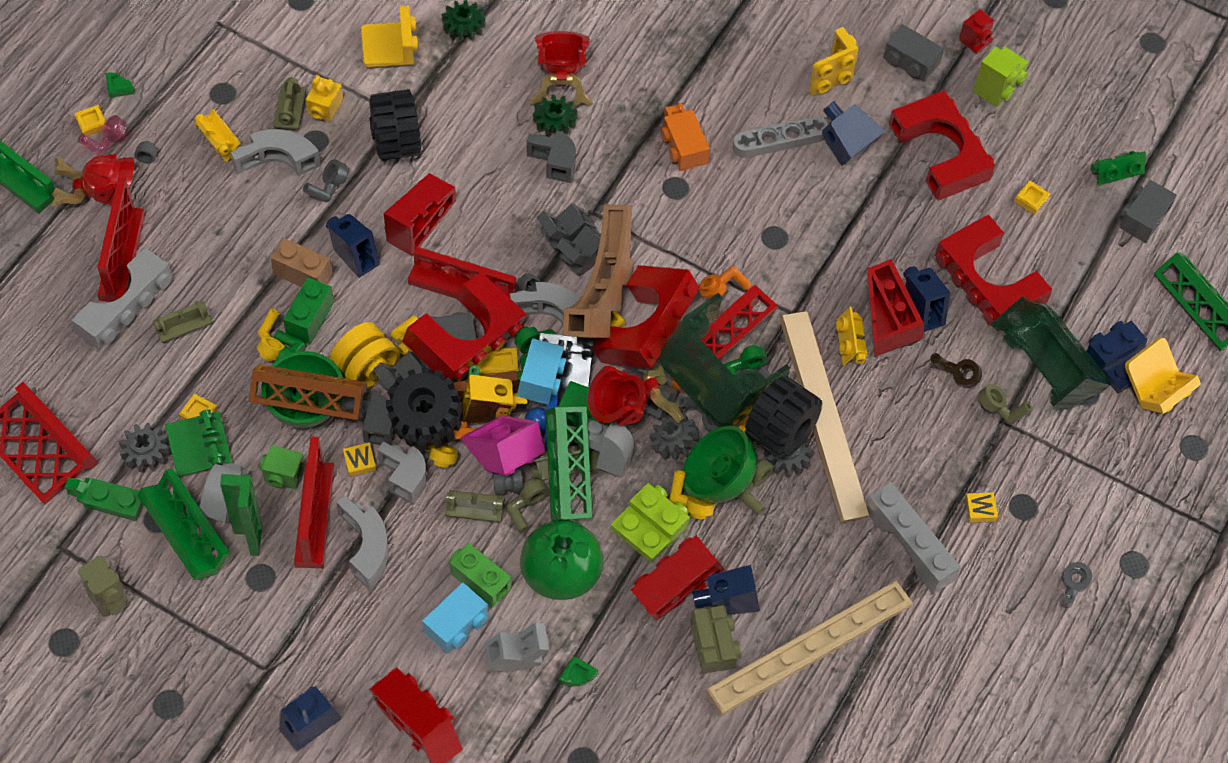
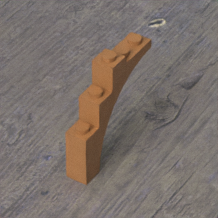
M631 205L603 206L602 229L595 266L590 281L580 299L573 306L564 308L563 336L610 338L611 311H621L622 285H627L633 272V259H630Z

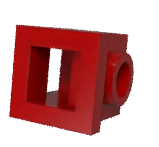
M981 9L977 10L963 21L958 40L975 54H978L993 42L994 38L991 37L993 34L991 30L994 19Z

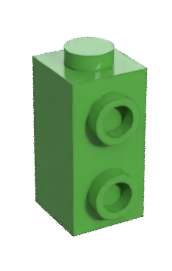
M468 543L463 549H457L451 556L450 574L461 583L463 582L492 608L511 590V576Z

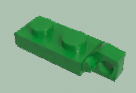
M68 478L65 485L67 494L77 497V502L82 503L85 508L137 521L143 507V503L138 497L139 491L94 478H85L84 482Z

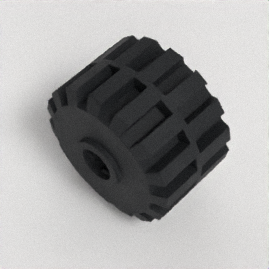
M410 89L371 94L369 100L371 117H369L372 139L375 140L376 151L380 160L420 155L421 138L414 97Z
M422 368L421 373L416 374L414 369L407 371L409 377L404 379L400 375L395 380L397 388L390 386L388 391L390 400H386V408L397 436L401 440L405 439L407 445L412 447L418 443L421 450H428V444H434L435 449L442 447L441 440L446 438L450 442L454 438L452 430L459 431L462 425L460 418H463V409L457 389H455L452 380L449 377L445 379L443 372L438 370L434 374H431L429 368Z
M782 376L771 383L755 402L745 424V433L750 439L779 459H785L793 454L811 434L822 410V400L788 376Z

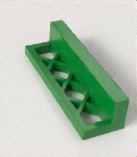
M0 141V185L40 214L55 199L52 195L55 190L52 180Z
M1176 252L1154 274L1220 350L1226 349L1228 347V337L1223 342L1217 336V324L1228 325L1227 301L1185 254ZM1173 265L1180 270L1179 282L1169 281L1164 275ZM1184 276L1189 282H1184ZM1184 285L1194 286L1196 289V301H1188L1183 297ZM1200 305H1210L1213 308V320H1203L1200 317ZM1218 315L1223 319V321L1218 320ZM1207 323H1212V329L1207 325Z
M587 406L545 409L551 521L592 518ZM566 413H579V425L574 431L567 425ZM573 439L580 445L581 453L575 459L568 453V444ZM574 467L582 473V481L577 487L569 479V473ZM576 495L583 501L584 513H571V500Z
M173 468L165 470L159 483L141 488L138 497L194 580L217 575L230 552ZM169 483H170V484L172 485V487H173V495L171 494V492H170L169 489L167 488V486L169 485ZM183 503L187 507V516L183 510ZM197 523L201 528L202 538L198 534ZM212 546L218 553L216 558L212 554Z
M221 474L220 487L233 533L245 535L250 556H259L263 523L252 478L250 475Z

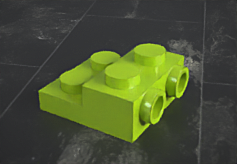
M647 483L629 501V506L610 524V529L650 563H653L689 526L690 516H688V509L682 503L676 502L674 504L667 498L668 494L661 486L655 485L653 487Z

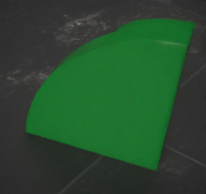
M105 73L109 98L135 94L131 81L119 76L117 73Z
M573 656L560 676L559 683L570 687L582 686L591 682L598 675V670Z

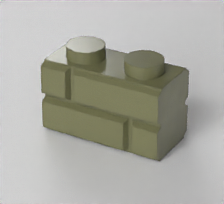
M97 556L79 568L77 572L86 593L103 617L116 615L124 609L128 602L118 576L110 568V565L103 556Z
M723 605L710 607L709 609L693 610L690 623L701 673L706 674L717 672L718 670L734 669L737 658H741L739 642L732 639L731 632L735 631L732 614L727 615L726 608Z

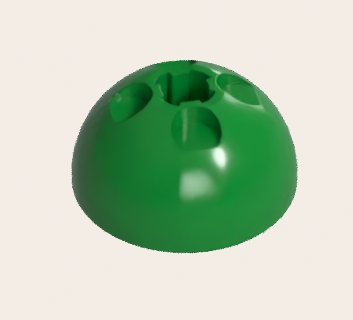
M299 351L290 353L279 358L271 365L343 378L340 369L331 359L316 352ZM262 382V397L273 395L275 391L269 383ZM288 387L282 391L288 401L296 402L302 398L301 394L294 387ZM304 389L306 393H309L311 391ZM316 391L309 396L316 406L323 407L330 402L323 392ZM343 396L337 400V403L339 405L342 401ZM266 405L267 409L276 419L292 427H313L331 417L330 415Z
M723 426L712 430L696 443V447L690 451L683 467L685 472L683 486L687 493L707 503H723L741 495L751 484L757 466L755 448L747 434L738 427Z
M553 520L540 525L527 537L521 550L520 568L527 584L538 594L554 600H569L587 593L598 582L603 570V553L597 538L585 526L570 520Z

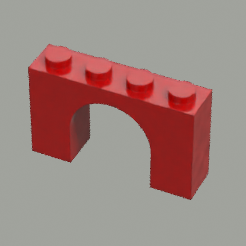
M945 90L892 110L889 126L900 143L924 134L935 133L948 137L959 149V154L956 157L929 167L925 182L937 201L991 180L995 168L992 156L986 153L980 138L974 135L969 127L968 120L962 117L954 99L950 98Z
M988 214L939 241L935 257L938 264L949 272L953 282L964 290L969 301L976 305L983 313L986 322L993 325L997 331H1000L1047 304L1053 289L1037 270L1013 284L1004 286L991 284L979 276L975 270L974 261L998 248L1004 235L1002 229Z
M638 265L628 281L627 287L637 302L658 304V306L647 320L636 326L627 328L610 326V338L594 337L593 352L601 363L652 369L700 288L688 269Z
M482 271L463 285L457 300L480 321L484 329L483 336L473 340L458 339L447 333L426 313L408 326L402 340L433 372L436 370L443 372L445 379L449 377L452 382L456 379L458 381L462 380L469 373L471 366H480L492 350L495 352L499 351L506 343V339L510 336L515 338L518 332L524 328L522 324L527 314Z

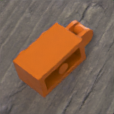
M682 103L664 107V124L660 132L663 142H667L670 147L669 155L673 163L676 162L679 171L708 164L710 148L693 109L685 111Z

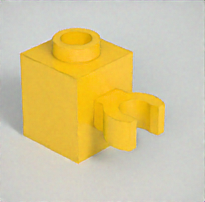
M316 75L311 84L312 89L305 99L307 114L315 119L331 122L343 101L342 85L333 82L331 79L327 80Z

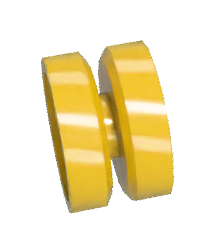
M364 322L345 333L332 349L330 359L338 366L346 379L367 382L366 390L379 384V377L373 369L379 363L395 366L400 357V350L391 340L385 338L384 333L373 322Z

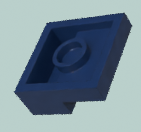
M1132 320L1125 324L1123 321L1115 323L1106 335H1103L1101 332L1094 335L1089 340V346L1085 353L1117 394L1132 386L1125 369V364L1144 349L1148 341Z

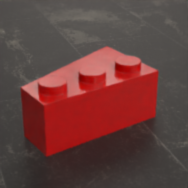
M428 173L384 212L386 242L413 256L416 246L420 247L456 202L455 186Z
M892 259L867 268L874 357L924 338V323Z
M697 535L693 538L685 539L678 546V551L672 556L663 557L656 564V569L650 574L646 573L640 576L634 582L635 586L630 589L656 621L685 602L684 598L694 589H705L707 585L704 582L707 581L709 575L726 571Z
M396 667L369 688L376 705L399 731L403 730L414 741L412 746L417 752L422 749L426 753L430 763L449 762L463 750L452 725L454 720L452 714L444 706L439 708L436 705L435 698L428 690H420L418 688L419 684L410 673L405 675Z

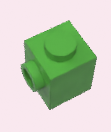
M271 445L268 454H264L260 462V470H262L264 481L276 488L284 486L297 489L305 468L303 453Z

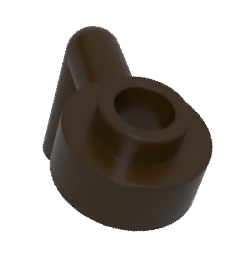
M934 353L930 357L933 364L941 370L952 373L955 381L963 387L971 388L981 381L982 369L973 360L964 359L956 364L947 361L938 353ZM969 371H973V376L970 379H966V374Z

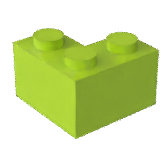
M995 46L981 62L973 92L998 107L1003 100L1008 101L1017 84L1021 86L1028 76L1026 70L1029 61L1005 46L1002 49Z

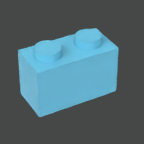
M532 338L517 397L549 405L551 394L557 396L561 381L556 379L557 373L563 374L566 358L561 357L564 349L563 346Z
M462 582L422 620L423 632L448 654L453 648H460L467 640V635L474 628L478 630L485 624L488 619V604Z

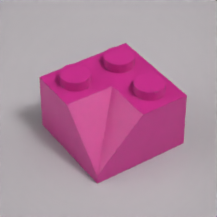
M501 415L461 437L464 445L486 471L499 473L501 476L514 473L517 467L532 463L536 460L537 456L545 453L538 421Z

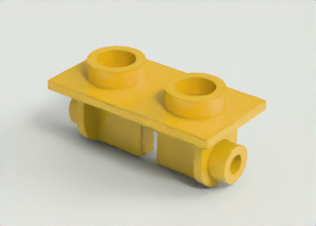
M214 109L211 110L208 116L198 114L194 118L195 126L203 132L214 146L216 153L220 154L225 162H229L231 159L230 152L239 148L241 142Z
M849 307L836 319L839 352L843 366L850 360H855L857 364L865 363L868 357L866 341L857 339V337L863 338L865 336L863 318L859 313H853L852 307Z

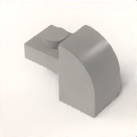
M587 418L589 448L600 452L596 468L622 477L632 459L634 440L631 433L624 425L618 426L617 422H611L607 426Z
M383 441L377 449L379 463L394 470L388 479L389 490L392 494L414 505L426 486L427 476L424 457L414 446L406 454L401 447L394 444L391 446Z
M224 463L222 466L215 464L211 469L204 485L200 503V510L206 517L226 522L229 519L220 487L221 474L250 475V470L243 469L234 463Z
M535 622L520 634L499 632L484 643L488 670L512 672L530 669L543 663L542 655L549 651V640L546 634L545 623Z

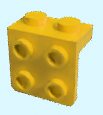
M409 6L399 7L400 22L368 24L361 27L363 61L366 67L414 64L413 51H418L417 36H412L411 32L416 31L415 16H410Z
M844 27L834 31L830 56L816 62L812 67L809 93L812 96L818 93L823 94L830 88L839 84H846L853 79L859 48L854 37L851 34L849 35Z
M1162 337L1155 339L1125 364V369L1142 409L1163 414L1169 412L1175 404L1191 395L1192 391L1201 385L1198 375L1178 371L1167 340Z

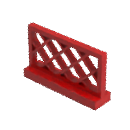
M118 178L97 267L101 278L97 294L99 301H116L128 291L131 278L127 264L136 257L145 217L144 209L134 208L126 178Z
M22 382L15 388L17 393L0 407V424H3L0 436V457L45 505L65 488L68 478L75 479L87 467L92 470L99 462L34 392ZM18 403H21L24 407L23 418H10L11 410ZM9 424H22L20 436H7ZM28 424H40L39 436H26ZM6 442H19L18 455L5 454ZM25 442H38L37 454L24 455ZM44 442H57L56 454H43ZM23 460H36L35 473L22 472ZM42 460H55L54 473H41ZM61 460H74L77 464L68 473H60ZM40 478H53L52 487L42 494L38 490Z
M310 436L308 462L305 461L294 566L295 568L323 569L334 465L333 463L323 462L319 437Z

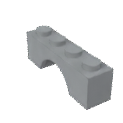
M146 248L127 264L131 285L121 298L103 304L89 302L71 320L76 334L98 350H101L106 344H110L115 339L116 334L124 326L129 325L135 315L142 308L147 307L153 297L161 289H165L172 279L169 264Z
M892 482L869 495L866 506L870 518L881 531L891 532L902 542L913 560L916 574L930 592L934 595L954 582L961 566Z

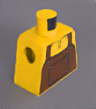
M469 375L462 397V419L467 424L488 423L501 415L509 416L511 409L526 410L527 399L517 397V393H513L512 381L510 379Z

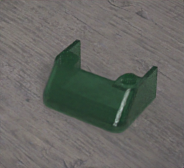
M719 293L683 318L661 348L659 363L716 426L723 427L735 426L749 416L752 407L763 391L776 379L782 376L787 377L790 367L786 364L766 379L755 369H744L735 376L700 340L708 333L710 324L719 318L722 299Z
M1022 296L990 324L994 329L1004 331L1006 334L1004 339L1012 348L1017 346L1023 349L1053 387L1051 389L1052 396L1050 397L1052 400L1050 403L1053 407L1070 410L1100 394L1111 385L1107 376L1067 325L1047 304Z

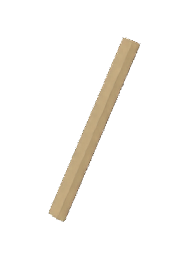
M808 312L782 315L780 322L798 382L801 386L821 398L823 403L813 432L840 522L844 523L867 518L869 516Z
M896 580L707 688L706 694L720 715L723 716L912 606L913 602Z

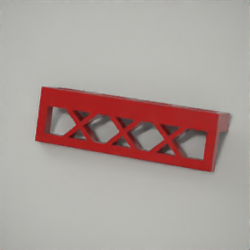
M417 246L413 252L414 265L408 277L409 285L458 299L463 285L482 271L509 298L510 293H516V276Z
M753 285L682 349L678 361L683 365L693 363L705 374L773 313L778 305L761 289ZM759 300L768 307L763 312L752 311V308L758 304ZM742 317H748L747 327L734 328V324ZM724 333L730 334V342L728 344H715V341ZM705 350H711L712 358L707 363L698 358Z

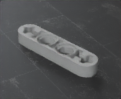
M810 117L744 131L734 137L733 152L738 157L748 158L817 143L825 139L822 130L828 123L821 117ZM796 131L799 136L797 138H789L786 132ZM764 136H772L775 142L768 144L763 142L762 138ZM741 142H744L745 145H749V146H748V147H744V145H743V144H740V143H741Z

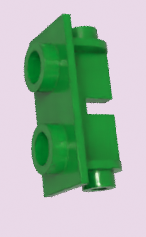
M1130 151L1127 154L1116 156L1113 160L1112 158L1095 160L1091 164V170L1094 174H1098L1097 185L1100 186L1145 174L1146 152Z

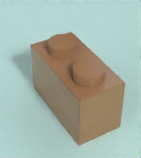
M283 238L271 256L273 274L300 287L303 286L307 277L327 285L333 276L330 258L286 238Z

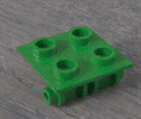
M204 410L200 412V416L165 424L178 477L212 469L215 464L222 466L224 463H232L220 411L211 413L210 410Z

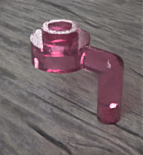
M113 115L103 125L101 131L103 138L100 143L85 134L79 136L78 142L99 156L105 155L111 143L120 141L125 137L127 123L119 116Z

